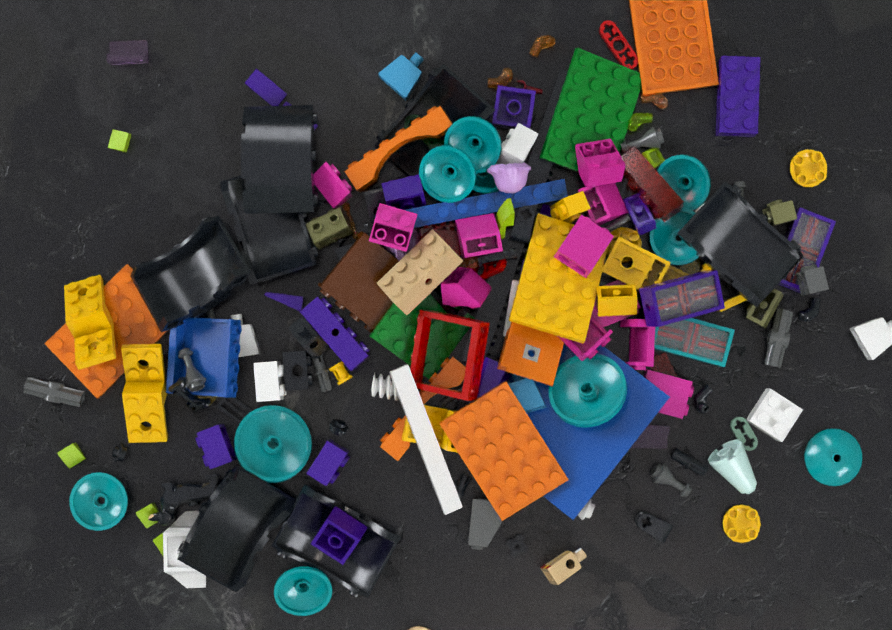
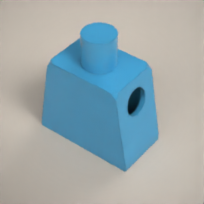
M416 52L409 60L405 56L400 55L380 71L378 76L406 101L422 77V72L418 69V66L424 59Z
M512 374L514 382L508 385L526 413L547 408L535 381Z

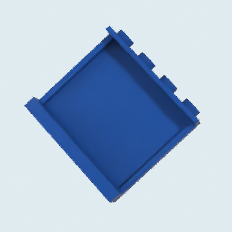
M189 317L183 320V325L171 329L166 393L173 394L168 388L176 383L180 377L186 376L184 360L179 359L178 355L180 350L190 348L193 351V355L190 357L194 367L207 379L203 389L190 393L192 395L236 398L238 391L239 342L242 331L241 320Z

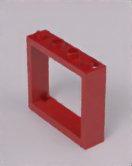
M420 310L417 317L418 324L414 336L415 343L411 355L412 362L410 368L417 389L465 401L476 400L478 398L490 323L434 310ZM432 318L472 327L462 392L422 382Z

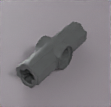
M776 309L773 325L767 336L768 347L764 365L781 368L784 352L790 341L791 334L789 330L793 312Z
M28 377L24 385V393L44 398L43 400L54 403H65L81 407L85 397V391L66 387L65 384L54 381L47 382Z

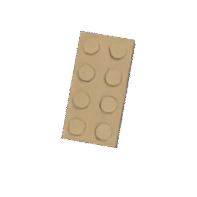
M432 229L377 284L392 302L408 315L463 260Z

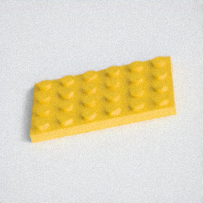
M538 213L508 321L583 344L586 339L608 246L587 278H584L554 258V255L574 227V224Z

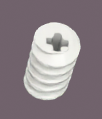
M374 373L371 387L372 397H375L377 392H379V397L383 398L386 393L387 399L390 400L392 395H394L395 401H398L399 396L390 375L384 380L383 374L376 378Z

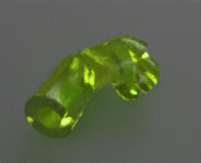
M633 114L628 121L629 131H637L641 123H652L653 114Z

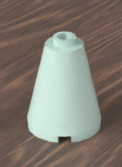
M735 439L722 444L723 449L720 451L715 449L708 458L710 465L741 494L752 493L756 489L757 481L743 443Z

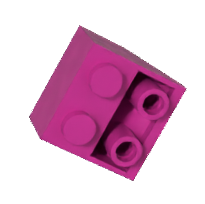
M612 139L575 145L579 175L586 188L622 182L626 165Z
M325 162L314 173V184L333 209H337L352 197L351 191L353 189L345 179L340 180L339 176L341 174L333 163L329 166Z
M615 183L583 187L578 190V193L584 191L591 208L586 211V214L598 226L628 214Z
M379 203L369 241L407 252L417 214Z
M493 213L455 220L462 258L503 251L500 231Z
M457 267L441 282L442 303L451 307L467 306L472 309L481 307L491 291V286L472 268Z

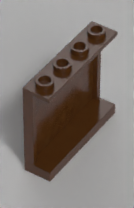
M361 231L357 235V241L322 284L319 283L318 286L322 288L320 292L328 299L330 296L336 299L335 304L342 310L347 308L351 311L349 315L357 322L361 319L365 323L364 328L372 333L393 304L392 300L378 286L377 282L399 261L379 244L370 242V237Z

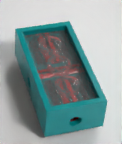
M689 318L661 327H655L654 349L711 365L725 367L735 330Z

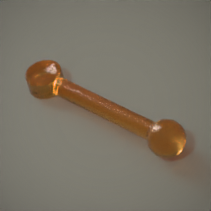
M344 203L342 207L346 211L351 224L353 238L358 239L357 235L359 232L356 230L350 213V204Z

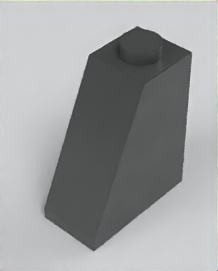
M472 498L468 545L472 546L471 549L483 550V547H488L502 523V520L488 499Z

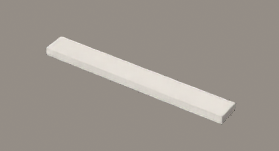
M406 364L390 371V376L443 513L447 515L463 506L409 365Z

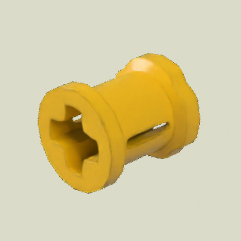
M342 361L329 369L338 380V386L353 377L352 374L348 373Z

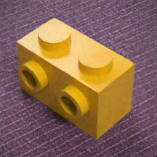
M584 191L565 197L550 206V214L552 218L572 223L579 219L582 213L591 208Z
M636 284L597 286L598 316L637 315Z

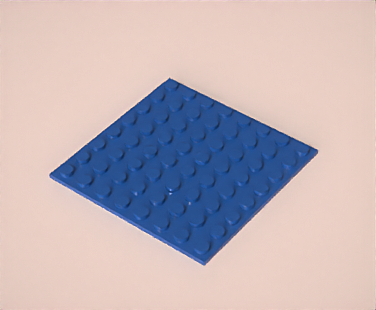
M565 343L558 367L566 360L576 356ZM601 345L596 349L598 351L597 354L605 355L614 360L623 371L627 382L625 402L612 419L601 425L586 428L566 423L556 414L550 403L549 385L537 381L535 382L547 408L527 413L569 479L543 497L573 521L670 398L657 386ZM529 350L528 355L534 357V352ZM512 374L508 380V384L514 382Z

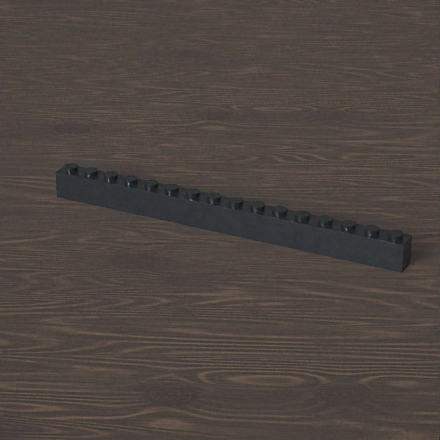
M562 69L559 71L538 133L539 135L536 138L528 162L531 170H529L525 186L550 182L553 175L550 172L551 166H556L555 163L539 157L566 79L567 71ZM538 204L530 206L534 209L535 212L534 219H536L537 214L540 213L541 210L537 208ZM520 208L514 209V223L516 220L517 212ZM527 209L520 214L523 215L524 220L531 217ZM506 226L505 239H502L501 242L503 250L515 248L517 259H506V268L502 272L489 277L487 283L491 286V291L481 307L478 308L475 320L490 323L484 360L485 357L490 358L491 356L488 350L490 346L494 347L497 336L494 333L496 327H501L503 317H500L502 309H507L509 301L507 295L511 289L514 274H519L522 265L519 262L521 255L525 256L528 245L525 243L510 240L513 226ZM472 328L461 360L466 362L468 357Z

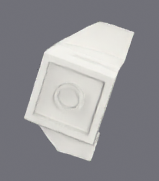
M185 511L163 532L164 572L173 576L186 588H206V576L177 560L180 553L178 548L182 541H185L200 513L198 511Z

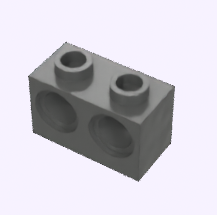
M817 264L802 267L801 272L796 273L801 296L829 289L823 266L817 268Z

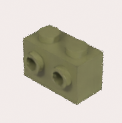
M782 199L767 204V208L762 210L763 214L768 218L767 222L772 227L797 219L792 200L782 202Z
M340 207L331 209L327 214L315 217L306 223L311 239L319 250L353 234L347 217Z
M774 288L757 307L752 304L749 305L746 311V318L766 329L784 294Z

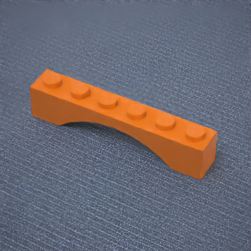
M434 106L427 111L426 116L413 120L410 127L397 131L394 138L381 142L378 149L365 153L362 160L349 164L347 166L348 169L344 172L355 189L362 192L377 182L384 163L396 150L418 139H440L446 135L447 130L453 123L441 106Z
M447 357L440 365L443 368L439 374L435 372L428 381L432 385L444 388L457 387L464 380L466 367L454 357L451 359ZM425 390L419 391L423 404L437 394ZM406 415L403 419L399 417L392 425L395 429L391 434L386 432L380 440L382 442L380 447L397 461L410 447V442L402 440Z

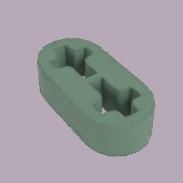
M734 417L730 422V429L735 438L741 441L743 445L746 442L744 435L748 439H753L751 442L752 446L744 445V448L747 451L754 450L758 445V440L748 421L743 417ZM737 420L744 423L742 425L743 433L740 429H735L734 427L737 425Z

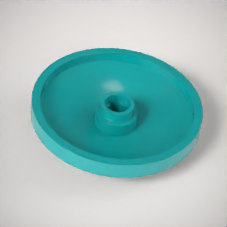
M596 354L592 359L587 357L583 362L577 356L566 360L557 368L553 386H549V399L556 414L566 423L584 428L595 427L612 419L622 408L627 395V382L620 366L614 360L602 354Z
M270 405L253 410L240 422L234 437V452L240 466L268 483L282 482L294 477L303 469L311 453L312 441L306 423L294 411L282 406Z

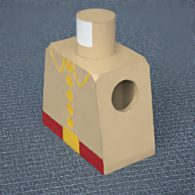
M582 548L577 549L573 553L572 551H565L540 567L550 584L559 585L582 568L579 562L587 556Z

